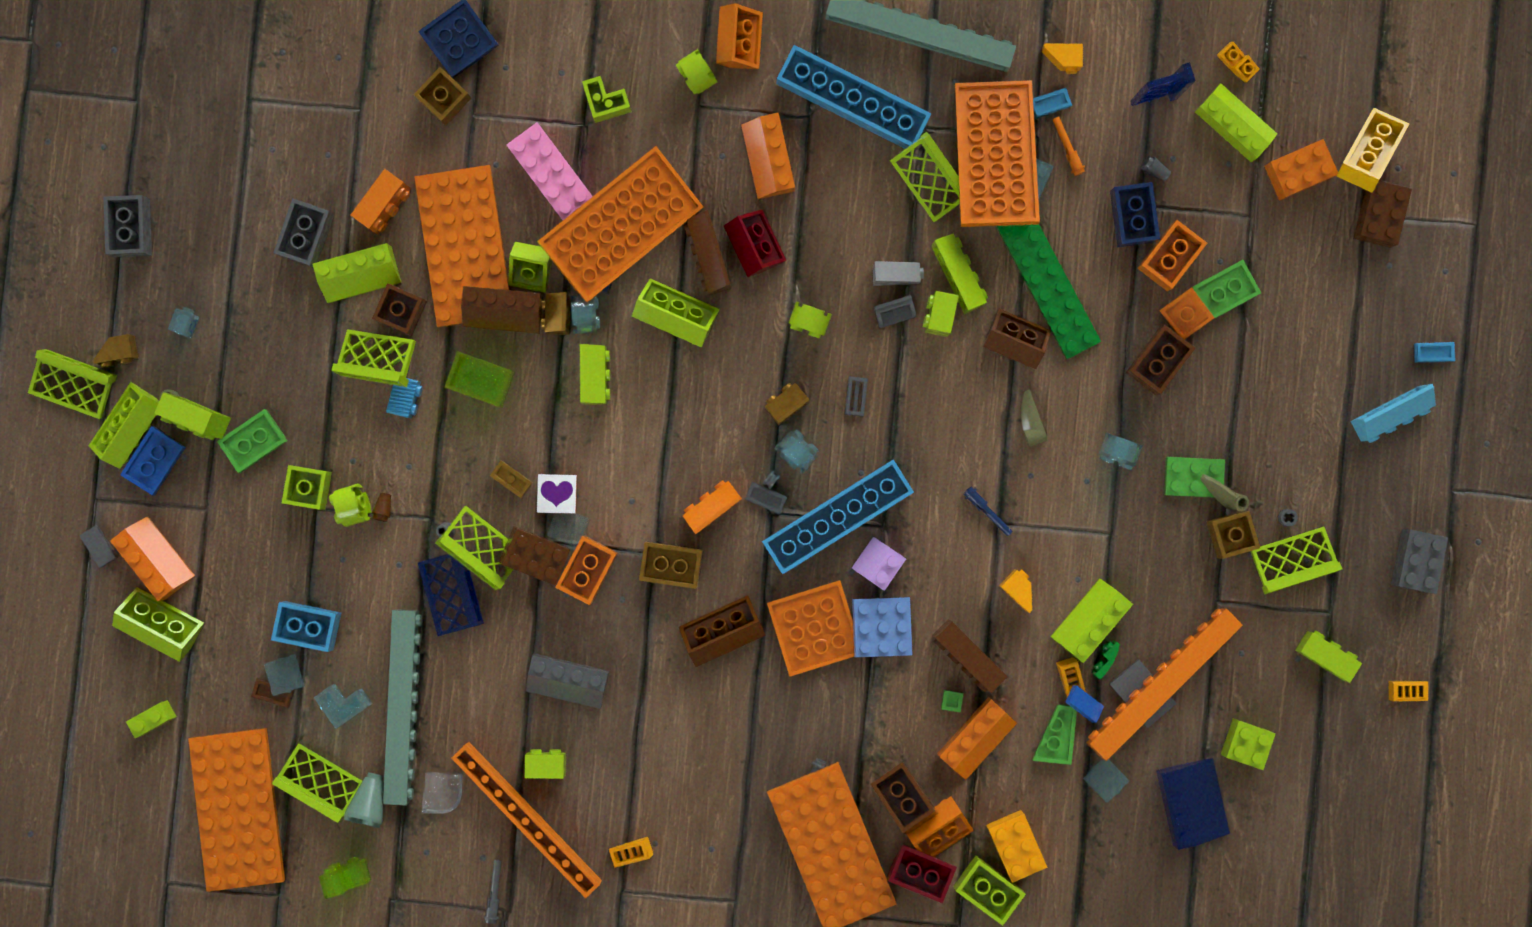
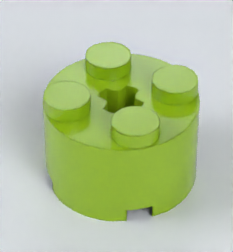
M698 49L679 60V63L676 64L681 75L684 78H688L685 82L694 95L700 94L718 83Z
M796 301L788 322L791 324L790 328L800 332L803 329L808 330V335L820 338L821 335L825 336L832 314L828 313L825 316V311L806 304L800 307V302Z
M360 484L335 490L329 496L330 503L334 506L336 512L334 518L337 524L348 527L370 520L371 517H368V513H371L370 501L367 493H362L360 490L362 488Z

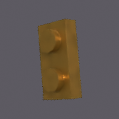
M502 460L490 475L520 498L524 496L533 483Z

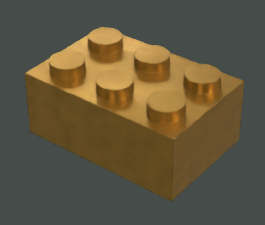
M644 542L639 581L697 589L703 550Z

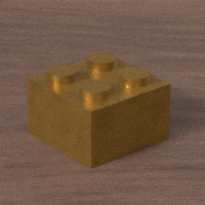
M441 67L414 93V96L445 126L472 99Z
M1250 511L1237 512L1206 521L1217 558L1225 559L1260 548Z

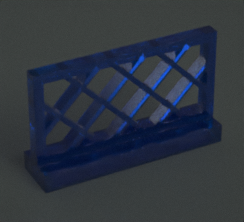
M1190 62L1182 64L1173 75L1147 82L1131 99V105H1138L1167 95L1170 101L1177 100L1196 81Z
M449 554L418 562L437 636L484 624L469 569ZM444 559H451L452 567L450 571L441 566ZM430 563L436 567L432 576L426 573L425 564ZM439 569L447 573L444 582L435 578ZM450 576L457 581L455 589L446 585ZM433 581L441 585L437 594L432 592L430 588ZM444 588L453 592L448 601L440 597ZM455 595L462 599L460 608L451 603ZM437 600L446 604L442 613L436 610L435 604ZM449 606L457 610L454 619L445 615ZM460 613L467 617V625H461L456 622ZM443 618L451 622L448 630L442 631L440 625Z

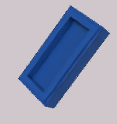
M1077 685L1072 686L1065 701L1092 723H1097L1104 708L1101 703Z

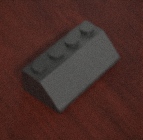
M534 654L532 655L528 672L526 691L601 709L610 671Z

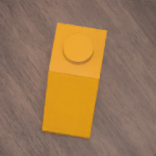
M1044 43L1042 53L1060 71H1066V74H1076L1077 71L1081 70L1083 67V44Z
M1014 569L999 586L1026 612L1030 613L1032 611L1031 582L1028 580L1030 577L1022 569L1020 571Z

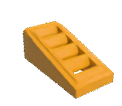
M1072 657L1057 662L1058 672L1066 697H1068L1072 686L1077 685L1086 692L1078 661ZM1075 673L1074 676L1068 678L1066 677L1067 675ZM1074 681H1077V682H1078V683H1075V684H1072V685H1068V683H1071V682H1074Z
M1389 681V700L1428 701V681ZM1398 686H1401V696H1398ZM1405 686H1408V696H1405ZM1412 686H1415V696H1412ZM1419 686H1423V696H1419Z
M648 837L609 849L614 868L647 860L653 856ZM633 847L636 849L637 856H635ZM625 849L628 850L630 858L627 857ZM617 851L621 852L622 861H620Z

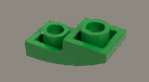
M1108 641L1102 647L1103 651L1100 654L1105 660L1098 661L1091 672L1096 678L1101 680L1114 663L1120 646L1117 641Z

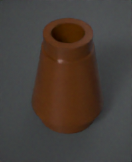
M380 493L371 513L373 514L372 519L383 522L388 521L391 513L392 495Z

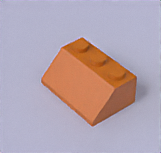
M737 3L720 7L716 64L729 68L759 69L763 12Z
M722 480L714 486L716 490L713 493L709 494V492H706L699 498L700 503L696 506L692 503L684 509L685 514L683 517L695 534H698L742 500V497L729 481L725 483Z
M952 796L942 800L940 804L935 806L938 812L937 815L907 835L918 851L935 857L974 831Z

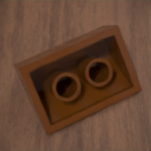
M999 308L983 347L1018 361L1025 366L1037 369L1045 354L1051 330Z

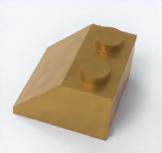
M567 292L549 293L542 300V310H545V318L541 320V328L544 329L546 334L570 335L571 297Z
M788 383L781 389L783 393L777 397L774 394L766 400L767 405L765 408L778 425L810 401L796 383L793 385Z

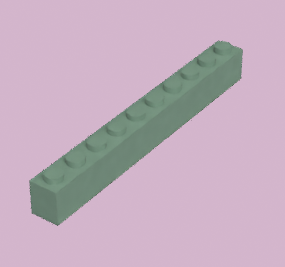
M830 0L826 20L1000 71L1008 72L1016 49V46L1012 45L1010 41L994 40V37L990 35H977L975 31L970 29L960 30L953 24L943 25L936 19L929 18L926 20L918 14L910 13L909 15L902 13L901 9L885 8L883 4L877 2L873 4L866 2V0Z
M392 610L383 804L407 805L410 803V800H413L414 796L411 781L414 780L415 770L412 769V761H415L416 755L415 750H413V742L416 741L414 723L417 721V711L414 710L415 703L418 702V692H415V688L419 682V673L416 672V667L420 662L417 645L419 646L421 643L418 626H421L422 616L419 615V610Z

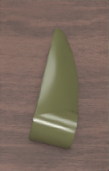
M1026 390L1022 400L1021 419L1027 444L1031 447L1048 440L1031 392Z
M1205 474L1201 476L1200 479L1225 508L1238 512H1244L1248 508L1249 499L1247 496L1233 492L1221 482Z

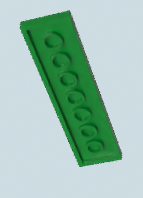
M1040 225L996 226L1066 360L1100 343L1101 340Z

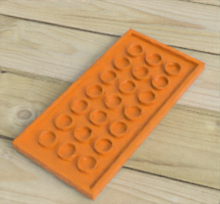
M1032 80L955 83L961 227L1038 225L1040 223Z
M655 146L537 242L587 303L684 224L687 219L701 210L703 205L658 147Z
M490 165L414 176L438 328L462 324L461 302L463 286L510 290Z
M267 728L188 738L206 891L284 882L285 875L274 785L272 784L273 775Z
M839 762L767 791L823 927H843L897 905Z

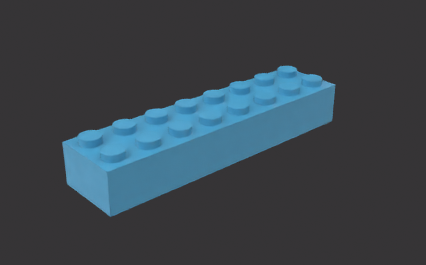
M793 45L777 77V85L904 149L920 138L931 116V113L796 45Z
M891 460L762 542L781 573L784 574L911 495L914 491L895 461Z

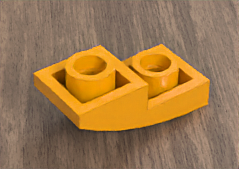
M1233 41L1229 42L1217 54L1219 59L1245 83L1260 70L1251 57L1244 55Z

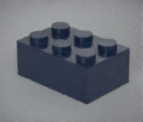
M1153 182L1118 186L1110 190L1117 248L1155 243L1160 240Z

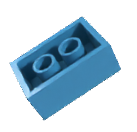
M288 601L279 602L271 640L325 652L333 651L341 612Z

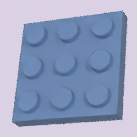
M910 597L852 599L854 657L912 655Z

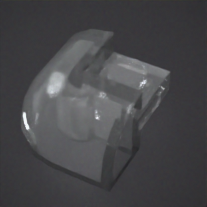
M426 772L422 813L443 814L457 808L463 793V774L456 772Z

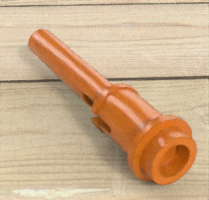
M1060 117L1052 119L1067 155L1065 156L1072 169L1071 174L1078 176L1084 173L1085 165H1082L1077 150L1074 151Z

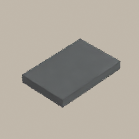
M1137 659L1112 680L1109 685L1126 703L1130 699L1129 695L1136 689L1140 690L1144 686L1143 681L1149 676L1153 677V675ZM1170 697L1143 725L1149 728L1177 703Z

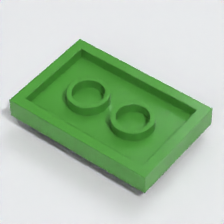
M1244 260L1192 287L1215 318L1261 294Z
M264 409L228 433L223 439L218 440L217 443L236 471L242 473L288 440L267 409Z
M1166 457L1164 495L1214 497L1200 478L1205 474L1224 484L1225 460Z

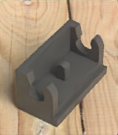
M911 295L874 306L873 308L879 329L916 317Z

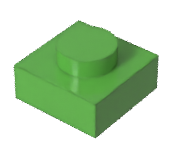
M944 690L941 709L961 713L964 693Z

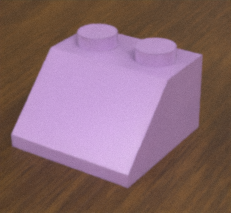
M872 537L852 566V569L885 591L906 558L875 537Z

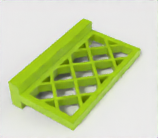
M925 132L920 136V139L891 159L890 162L930 218L935 222L960 204V198L953 203L946 202L947 192H955L959 197V176L931 136ZM922 144L925 149L924 157L913 156L914 148ZM902 157L910 158L908 169L900 168L896 162ZM912 159L923 160L921 171L911 170ZM926 161L936 164L934 173L924 171ZM910 172L920 174L919 184L910 183ZM923 174L934 176L932 186L922 185ZM937 176L945 177V188L935 187ZM921 188L931 189L930 199H922L920 197ZM934 190L944 191L943 201L933 200ZM932 203L942 204L941 212L934 216L930 211Z
M347 329L338 363H333L331 371L342 377L407 387L409 380L406 376L416 341ZM352 335L357 336L360 340L353 346L350 344ZM373 338L376 344L368 349L365 343ZM390 341L393 346L384 351L382 345ZM403 344H409L407 351L401 354L398 348ZM362 345L365 352L357 357L354 350ZM379 348L382 354L374 359L371 353ZM396 351L399 357L390 362L388 355ZM352 353L354 360L344 363L346 356ZM368 356L371 362L362 366L360 361ZM385 358L387 365L379 369L377 363ZM401 361L403 363L402 370L397 372L393 366Z
M47 349L37 350L35 355L37 362L28 393L101 419L111 385L116 381L117 375ZM43 363L49 365L52 371L45 376L41 370ZM62 370L66 371L70 378L64 382L61 381L58 372ZM54 375L58 385L51 388L46 378ZM79 377H83L88 384L81 389L75 380ZM41 380L46 388V391L42 393L35 390L37 382ZM71 381L76 391L68 394L64 384ZM97 383L105 385L104 391L100 395L97 394L93 386ZM60 387L65 397L61 399L56 398L52 390ZM90 388L94 398L86 401L82 391ZM77 393L82 401V404L78 406L74 405L70 398ZM96 400L99 406L97 413L91 411L88 403Z
M467 506L462 508L443 535L435 542V544L495 590L502 588L505 580L514 570L505 566L506 572L502 577L496 573L495 565L501 563H495L493 552L504 550L508 539ZM465 512L472 517L471 525H462V516ZM476 526H484L487 529V536L478 537ZM473 527L474 538L464 539L463 528ZM459 528L461 540H453L448 536L452 529ZM498 537L502 540V548L493 549L491 538ZM488 539L489 550L480 551L478 540ZM475 540L476 552L467 551L465 541ZM490 552L491 563L484 564L481 562L480 553Z
M1325 527L1250 551L1263 584L1264 594L1342 570L1340 562L1336 559ZM1321 532L1323 538L1321 546L1311 541L1313 535ZM1300 539L1306 542L1303 551L1293 547L1295 540ZM1309 544L1319 548L1315 557L1305 553ZM1278 545L1288 548L1284 557L1274 553ZM1291 550L1301 554L1297 563L1287 559ZM1322 550L1329 553L1331 561L1325 563L1318 559ZM1265 551L1269 553L1270 556L1267 562L1259 560L1256 552ZM1272 556L1283 560L1279 569L1269 565ZM1303 556L1313 560L1310 568L1300 565ZM1285 562L1295 566L1291 574L1281 571ZM1267 568L1277 572L1274 579L1269 581L1266 580L1264 574Z
M298 743L272 784L335 822L341 823L345 817L344 813L362 780ZM300 749L307 753L308 761L297 762L296 755ZM322 761L325 770L314 773L312 762ZM309 763L311 774L301 777L299 765ZM296 767L298 778L289 779L284 774L288 768ZM337 770L340 772L341 780L331 783L328 772ZM326 773L328 784L317 786L315 775ZM312 776L314 788H304L301 779ZM354 780L359 783L355 791L347 793L345 781ZM342 783L344 794L334 796L331 785ZM328 786L331 797L322 799L319 797L318 789ZM345 796L347 804L343 810L336 807L334 798Z

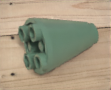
M368 773L367 777H364L344 813V820L380 828L383 823V776Z

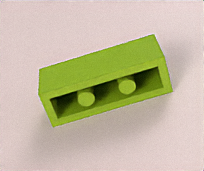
M1307 631L1295 651L1341 680L1350 683L1362 665L1357 660L1358 656L1349 651L1347 653L1340 650L1342 646L1334 641L1329 643L1324 640L1325 636L1318 631H1314V633Z

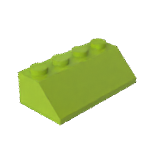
M1221 83L1195 111L1198 116L1250 162L1256 160L1277 135L1272 128Z
M953 233L935 240L931 247L954 294L959 295L958 303L964 315L985 305L988 296L983 288L980 289L977 283L979 282V277L975 271L972 272L969 266L971 261L967 254H963L961 250L963 245L959 237L955 238Z
M387 243L313 263L318 285L327 303L386 287L387 283L390 285L401 283L392 246Z
M650 278L636 301L632 317L702 347L719 309Z
M130 382L88 446L100 460L121 469L123 464L128 461L133 449L139 445L140 438L144 432L150 428L154 417L157 416L154 413L159 400Z
M1099 578L1050 637L1078 661L1084 663L1131 608L1133 603Z
M138 587L116 609L112 623L113 627L179 662L192 648L204 625V622L164 601H157L153 595Z

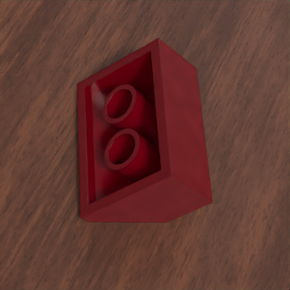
M763 209L737 216L723 225L747 277L760 274L787 261Z
M902 845L892 862L887 879L891 883L943 904L957 866Z

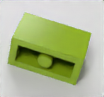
M167 700L126 721L136 739L177 716Z
M531 749L530 752L525 754V778L563 779L566 776V753H561L560 749H551L549 752H542L541 749Z

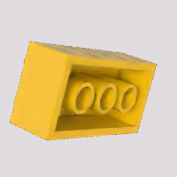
M1373 108L1346 156L1337 177L1372 193L1407 130L1409 123Z

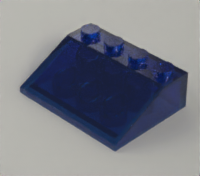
M1213 758L1156 770L1174 847L1180 850L1198 846L1230 834Z

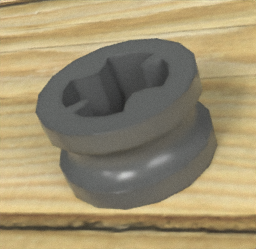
M773 470L762 483L763 485L767 484L768 489L780 477V475H775Z
M1284 509L1278 514V521L1283 526H1293L1297 522L1298 516L1291 509ZM1285 514L1292 515L1290 517L1292 519L1291 522L1284 521V518H1286L1284 517Z

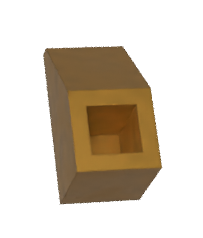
M125 334L109 337L94 358V364L106 368L114 366L113 363L120 362V364L132 363V359L139 358L135 336Z

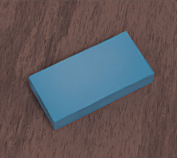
M1066 88L1033 98L1035 119L1072 106Z
M1454 342L1414 344L1415 363L1455 361Z

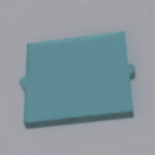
M556 513L555 517L551 519L552 524L547 535L577 547L581 537L586 535L585 530L590 519L577 513Z
M296 654L285 658L279 657L278 660L264 664L273 696L286 692L291 693L292 690L305 687Z
M1102 759L1096 766L1093 765V769L1083 778L1106 803L1116 794H1120V790L1129 782L1109 759L1107 761Z

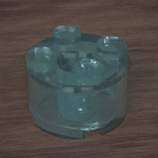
M580 295L570 296V301L574 300V303H571L572 327H576L573 330V334L596 333L597 329H600V317L596 316L595 310L599 309L598 297H593L590 301L586 302Z
M798 430L794 432L789 431L774 449L775 451L779 449L781 451L779 456L794 470L797 467L801 469L799 473L803 474L817 459L818 455L816 453L819 450L812 443L807 444L803 440L804 436Z
M1106 433L1099 451V459L1112 464L1114 461H1118L1117 465L1132 470L1137 464L1143 445Z

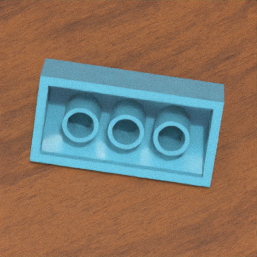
M1433 384L1417 386L1350 421L1360 441H1368L1369 443L1376 441L1380 438V434L1384 432L1388 434L1395 431L1397 425L1401 423L1406 425L1414 421L1413 417L1416 415L1423 416L1431 412L1430 408L1436 406Z

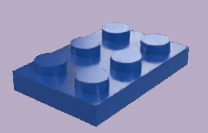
M151 426L120 475L149 494L156 495L186 447L159 429Z

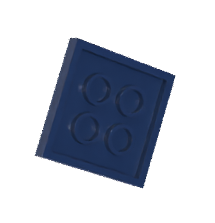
M466 0L459 1L418 31L453 79L499 46Z

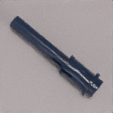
M972 486L963 493L965 499H968L979 511L982 510L1006 536H1009L1013 531L987 506L988 502L976 492L977 489Z

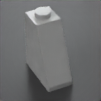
M875 261L873 265V286L919 284L921 279H924V269L920 268V263Z

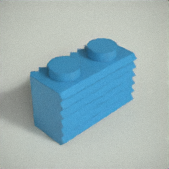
M407 378L409 380L407 387L393 385L386 413L412 419V415L415 416L417 413L418 405L415 403L417 397H420L422 394L423 386H420V381Z

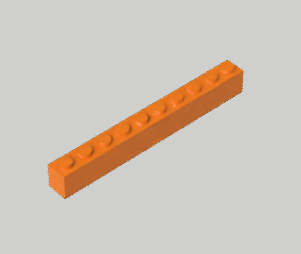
M1227 608L1216 609L1210 615L1211 619L1207 623L1203 622L1197 628L1198 632L1194 636L1190 635L1183 642L1185 645L1180 650L1176 649L1171 653V659L1167 663L1163 662L1157 667L1156 670L1158 672L1153 677L1149 676L1143 681L1144 686L1140 690H1134L1129 695L1130 699L1126 703H1121L1116 708V713L1112 717H1107L1102 722L1103 726L1098 731L1094 730L1088 736L1089 740L1086 743L1103 760L1107 761L1243 626Z
M470 742L466 743L451 758L585 898L600 885L602 880Z

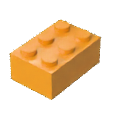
M1022 810L986 825L1008 878L1012 883L1048 868Z

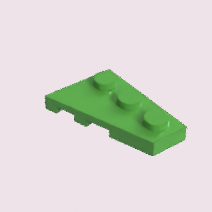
M1056 705L1032 758L1033 761L1072 764L1077 711L1071 706Z

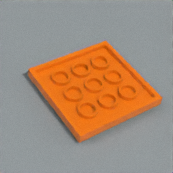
M840 580L767 602L789 676L854 657L853 620Z

